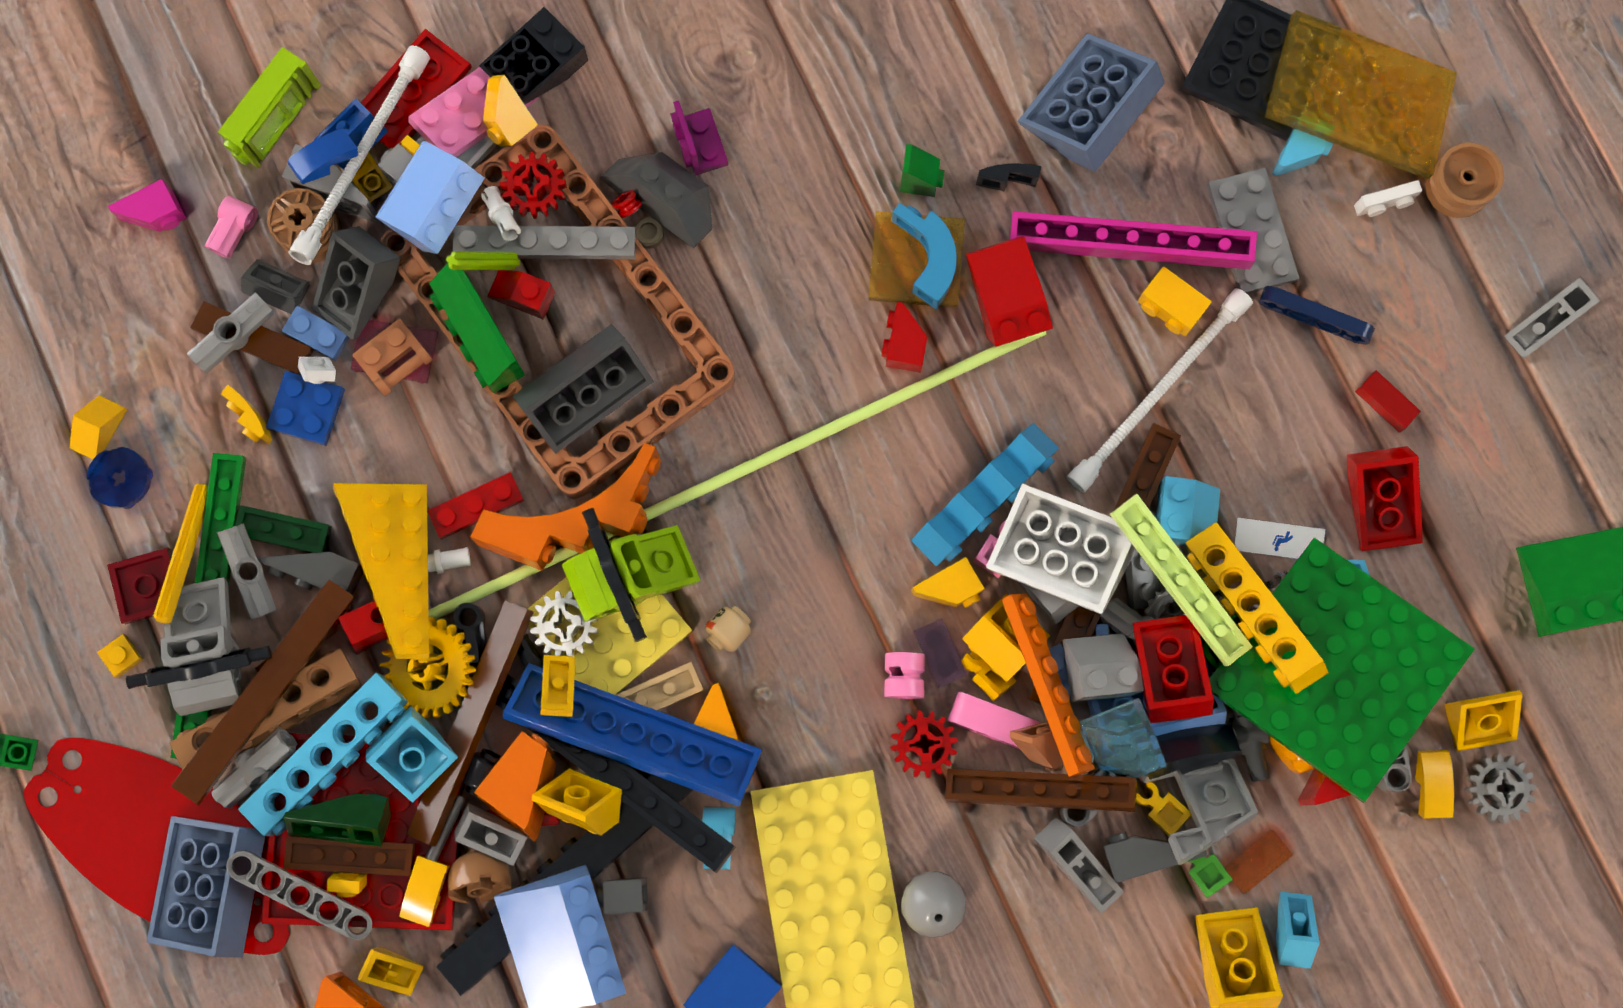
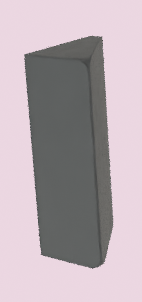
M258 259L241 277V291L244 294L252 296L256 292L265 303L292 314L296 306H300L310 286V282Z

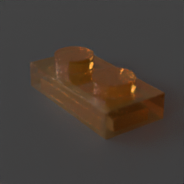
M1270 830L1224 868L1242 894H1246L1292 857L1293 854L1276 832Z

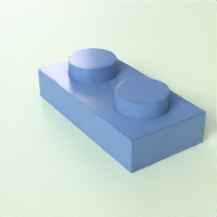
M299 306L295 307L281 330L284 334L312 347L315 351L335 362L350 339L334 325Z

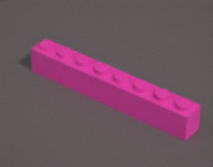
M1013 211L1010 240L1024 236L1029 251L1249 270L1255 262L1257 231Z

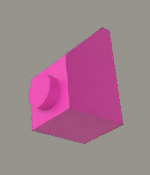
M163 179L108 206L109 210L121 221L159 232L174 229L179 225L180 221L186 219L172 188Z

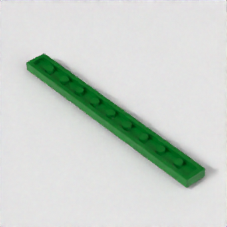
M213 453L195 583L224 577L228 582L229 590L231 568L217 533L235 527L240 509L246 457L243 455ZM212 709L183 716L176 713L173 740L177 739L181 732L187 729H195L206 723L207 718L212 714ZM171 749L170 758L177 759L173 750Z

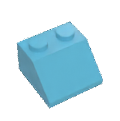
M1165 476L1161 480L1158 488L1156 519L1176 545L1187 546L1185 542L1217 522L1220 489L1193 479Z
M411 706L366 750V762L412 803L458 758L438 731Z

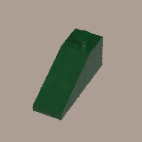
M356 793L285 812L283 819L288 836L382 847L391 818V810L388 797L378 794L366 795Z

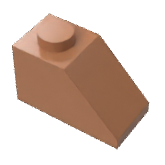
M1048 721L1010 731L1011 740L1031 762L1043 765L1044 769L1048 771L1062 770L1064 763Z

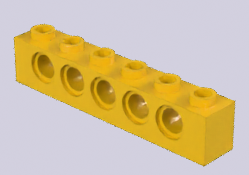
M1217 522L1185 542L1190 551V554L1186 557L1196 571L1200 569L1204 571L1207 576L1203 580L1213 594L1219 591L1224 598L1220 603L1230 617L1234 614L1237 615L1241 621L1237 624L1248 640L1252 637L1258 643V646L1255 647L1257 653L1265 663L1269 661L1273 663L1276 667L1273 673L1284 688L1289 685L1297 694L1329 673L1323 659ZM1224 560L1220 565L1212 566L1215 561ZM1234 582H1242L1237 588H1229ZM1251 605H1259V607L1252 612L1246 611L1247 608ZM1277 628L1275 633L1264 635L1267 629ZM1288 651L1296 652L1292 658L1282 659L1284 653Z

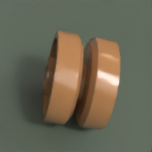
M1474 142L1460 143L1450 148L1428 172L1425 183L1427 197L1433 207L1443 215L1453 218L1470 217L1480 212L1502 189L1504 181L1503 165L1496 153L1485 145Z

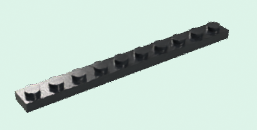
M509 674L496 701V705L502 710L506 708L518 684V681ZM527 728L540 736L549 746L590 777L622 789L621 801L715 873H718L736 847L629 765Z

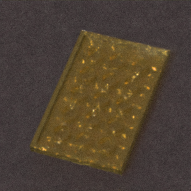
M1296 10L1290 18L1265 117L1429 179L1434 175L1457 72Z

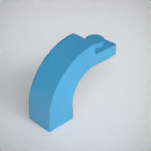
M899 203L892 212L891 221L915 237L924 246L928 256V264L913 284L912 293L937 310L948 294L955 274L957 255L953 237L946 224L933 211H930L927 217L922 219V215L917 209L910 205L905 207Z

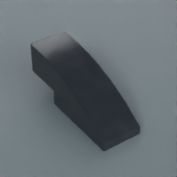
M1231 724L1179 730L1136 742L1143 767L1150 780L1180 770L1183 775L1242 754Z

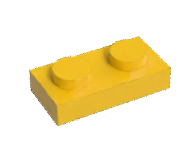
M544 655L540 715L572 717L575 657Z

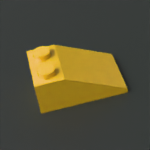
M1258 907L1196 915L1204 980L1210 1007L1278 1008L1283 994Z

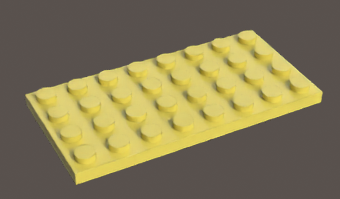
M873 770L750 791L786 1008H915Z

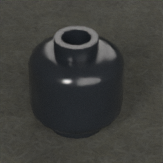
M484 748L481 752H475L463 780L467 785L465 790L477 797L474 793L502 756Z

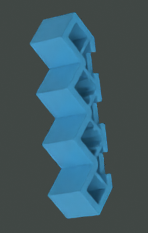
M1032 423L1000 455L993 459L970 484L958 492L941 512L929 520L911 541L936 567L945 559L951 562L962 552L963 549L960 545L976 530L981 533L993 522L990 516L1007 500L1011 503L1015 501L1022 484H1025L1038 470L1044 473L1055 462L1052 456L1059 447L1035 423Z

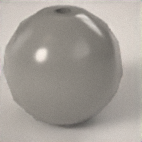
M930 871L915 876L906 885L902 895V914L906 923L919 935L929 938L943 937L952 933L962 923L966 912L965 894L961 886L948 874Z

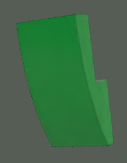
M0 733V766L32 771L39 740Z

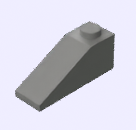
M1580 276L1504 337L1521 357L1525 359L1597 304L1600 298Z
M1057 817L1034 837V840L1101 914L1124 893L1075 832Z

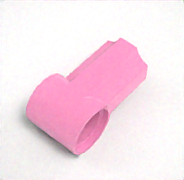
M229 195L221 202L217 215L218 221L204 245L215 254L228 259L231 258L244 232H248L253 228L258 217V209Z

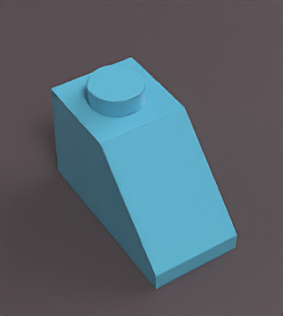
M1301 113L1285 143L1272 174L1279 176L1316 163L1322 154L1327 156L1335 140L1330 138L1335 127Z
M1280 891L1275 940L1279 965L1311 969L1320 943L1312 895Z

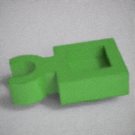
M1214 853L1208 858L1201 857L1188 861L1195 866L1188 873L1206 898H1209L1233 881Z

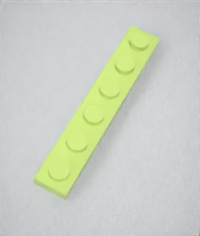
M1138 494L1133 495L1110 513L1111 517L1224 666L1231 665L1253 647Z

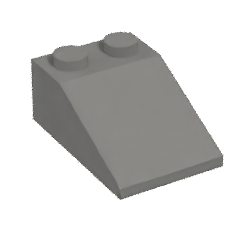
M295 144L290 157L301 150L303 146ZM287 163L282 178L291 189H310L320 194L326 201L342 172L335 165H331L330 175L302 184ZM351 182L336 209L380 224L381 221L375 217L377 215L375 208Z

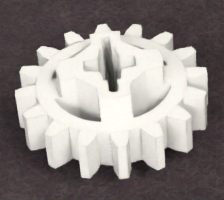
M559 591L555 592V600L545 596L544 601L546 605L544 607L535 606L539 616L530 618L532 622L537 623V627L530 630L531 634H539L540 636L535 641V644L540 646L545 643L544 653L547 655L552 650H555L556 656H562L563 652H566L567 656H574L573 651L576 649L583 654L585 650L582 645L585 642L590 645L594 643L589 638L590 633H598V629L592 626V623L598 621V618L585 622L582 615L573 616L569 613L567 605H572L579 609L577 601L573 600L572 591H568L566 598H563ZM554 608L555 613L550 621L544 622L547 614ZM562 614L566 620L572 622V625L567 626L566 635L560 628H557V625L562 623ZM584 628L583 634L575 642V634L579 629ZM556 634L560 637L562 645L552 643L546 635Z

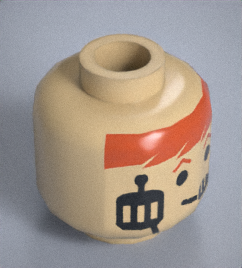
M736 606L732 608L722 607L706 624L705 629L709 635L706 640L719 652L722 649L734 652L751 634L749 626L751 620Z

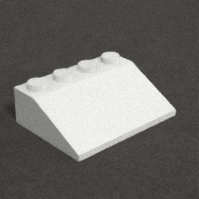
M1022 484L986 565V569L1103 615L1129 565L1135 547L1112 517Z

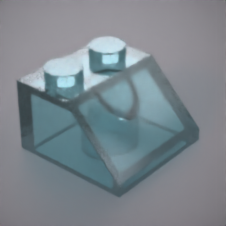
M1139 698L1079 721L1099 769L1138 778L1167 766L1152 725Z

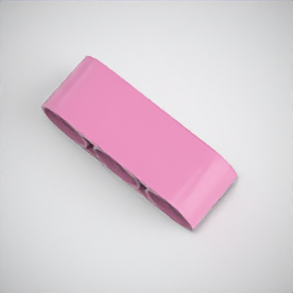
M962 692L957 693L947 720L956 726L1016 749L1019 748L1011 740L1010 731L1040 723L1029 717Z

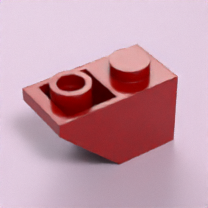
M897 302L896 310H889L886 328L892 329L890 340L884 339L881 357H887L885 367L921 373L927 335L904 303Z

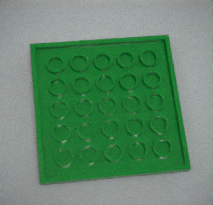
M1313 538L1272 595L1323 659L1329 673L1295 694L1289 685L1284 688L1273 673L1276 667L1271 661L1265 663L1255 649L1258 643L1252 637L1248 641L1253 647L1229 666H1224L1221 662L1209 680L1214 696L1364 803L1475 648L1322 542ZM1277 628L1267 629L1264 635L1275 633ZM1288 651L1283 654L1282 659H1290L1296 652Z

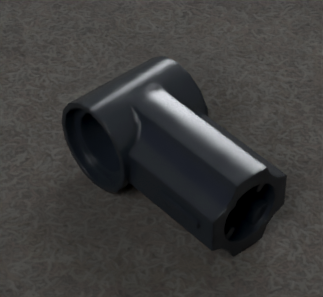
M464 603L456 608L453 619L457 626V632L465 634V639L462 643L471 644V649L467 654L474 655L475 660L469 664H478L487 644L484 624L486 616L481 607L472 603ZM473 609L477 614V620L473 625L466 626L463 623L462 616L466 610Z

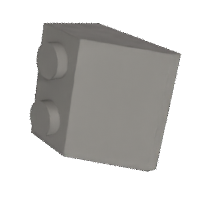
M1124 634L1062 640L1071 702L1126 697L1144 691L1139 659Z

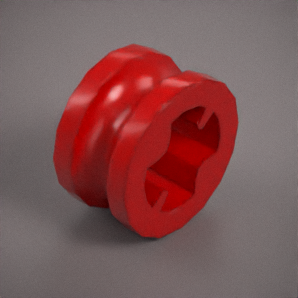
M634 190L624 192L612 202L613 208H618V214L621 218L633 214L642 205L640 199H635L636 192Z

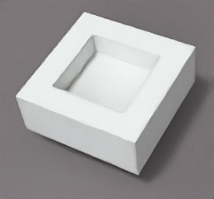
M299 357L298 369L304 381L313 384L335 381L336 369L329 357Z

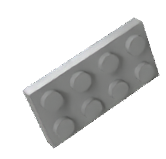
M1266 168L1208 182L1206 187L1219 228L1257 231L1255 262L1251 269L1231 268L1237 288L1250 294L1262 291L1266 286L1278 287L1297 282L1299 275Z

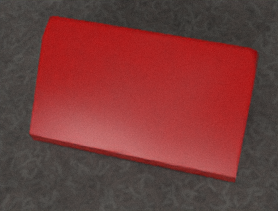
M1377 370L1355 391L1399 433L1405 430L1421 412Z

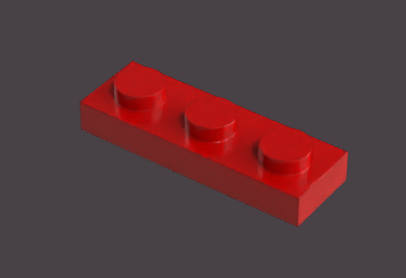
M509 472L429 509L427 512L438 537L442 540L476 524L483 509L500 513L524 502V499L512 473Z

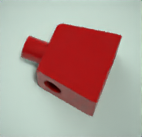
M375 601L338 617L356 655L388 638L384 622L375 623L377 618L382 617Z

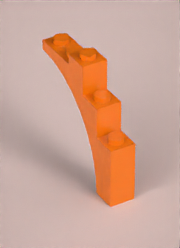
M644 443L633 463L616 482L598 496L575 508L551 515L534 517L507 516L483 509L470 537L479 547L543 571L546 564L551 563L555 556L556 544L578 553L594 548L587 531L589 530L582 514L587 509H595L594 511L600 525L607 532L620 537L635 533L636 535L642 534L647 524V514L639 502L643 503L649 491V480L652 475L655 476L659 471L661 465L659 453L655 446Z

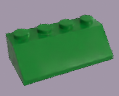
M448 262L429 283L434 291L429 296L438 311L445 310L449 318L444 322L452 336L459 335L464 344L459 346L467 362L473 360L478 367L474 374L482 388L489 386L491 391L495 393L522 378L525 374L464 270H451Z

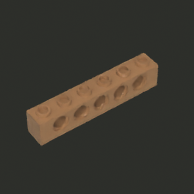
M341 648L336 651H328L321 655L318 661L309 666H304L273 707L272 712L263 720L238 755L247 749L260 745L277 728L288 731L351 696L362 687L359 678ZM329 676L326 684L317 686L320 678ZM301 692L297 700L289 702V698L293 693ZM228 710L224 713H216L207 718L206 723L195 729H187L181 732L177 739L169 742L182 770Z

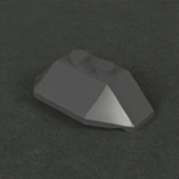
M663 152L618 159L600 178L601 181L620 195L626 191L634 190L636 192L635 199H640L642 202L640 207L642 211L693 248L712 230L708 185Z

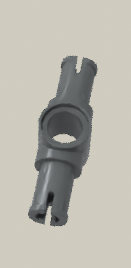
M1233 709L1235 717L1232 718L1233 723L1231 725L1242 751L1241 755H1245L1251 781L1256 782L1270 778L1263 752L1266 750L1265 744L1269 743V735Z

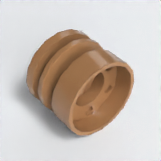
M304 188L285 191L275 198L268 211L267 224L271 235L287 253L300 231L304 230L306 232L308 227L312 226L319 211L325 204V200L320 194ZM334 212L325 228H323L324 230L320 238L322 245L312 264L325 260L332 232L342 230L341 222Z

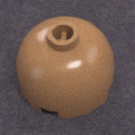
M473 848L469 849L468 853L460 856L451 865L448 872V895L455 902L469 903V897H481L479 899L480 903L494 901V895L512 889L511 875L507 863Z

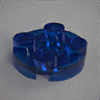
M116 447L118 449L105 450L92 460L87 471L91 495L98 502L108 507L130 509L147 494L153 477V471L140 454L129 448ZM124 470L125 481L115 486L114 473L120 474Z

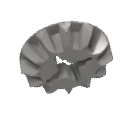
M1165 587L1160 593L1156 592L1154 599L1147 601L1149 607L1144 611L1147 616L1154 619L1174 617L1175 615L1182 616L1184 614ZM1168 602L1170 603V609H1168L1167 607L1165 608V605Z

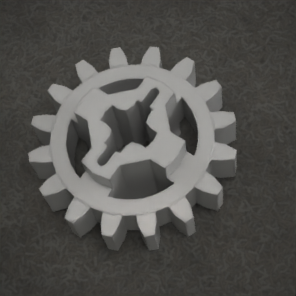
M1501 754L1493 755L1492 760L1489 757L1481 758L1483 766L1479 764L1472 765L1471 768L1475 775H1467L1465 778L1472 782L1471 787L1464 788V792L1472 793L1473 795L1468 804H1477L1479 807L1475 813L1477 815L1487 813V821H1495L1497 817L1500 823H1508L1509 817L1512 820H1520L1518 811L1529 813L1530 809L1526 803L1536 801V798L1530 795V790L1537 789V785L1529 784L1528 782L1534 776L1533 773L1523 772L1526 765L1524 762L1514 765L1515 760L1513 756H1506L1504 760ZM1510 772L1515 776L1517 781L1510 776ZM1488 773V778L1482 784L1485 775ZM1497 785H1503L1504 792H1497ZM1518 795L1516 802L1513 804L1514 798ZM1484 796L1491 801V805L1485 800Z

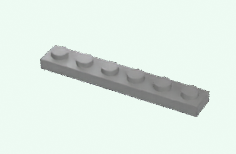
M455 225L453 230V251L515 252L518 254V259H635V227L519 226L521 233L517 234L518 237L512 241L503 239L498 226Z

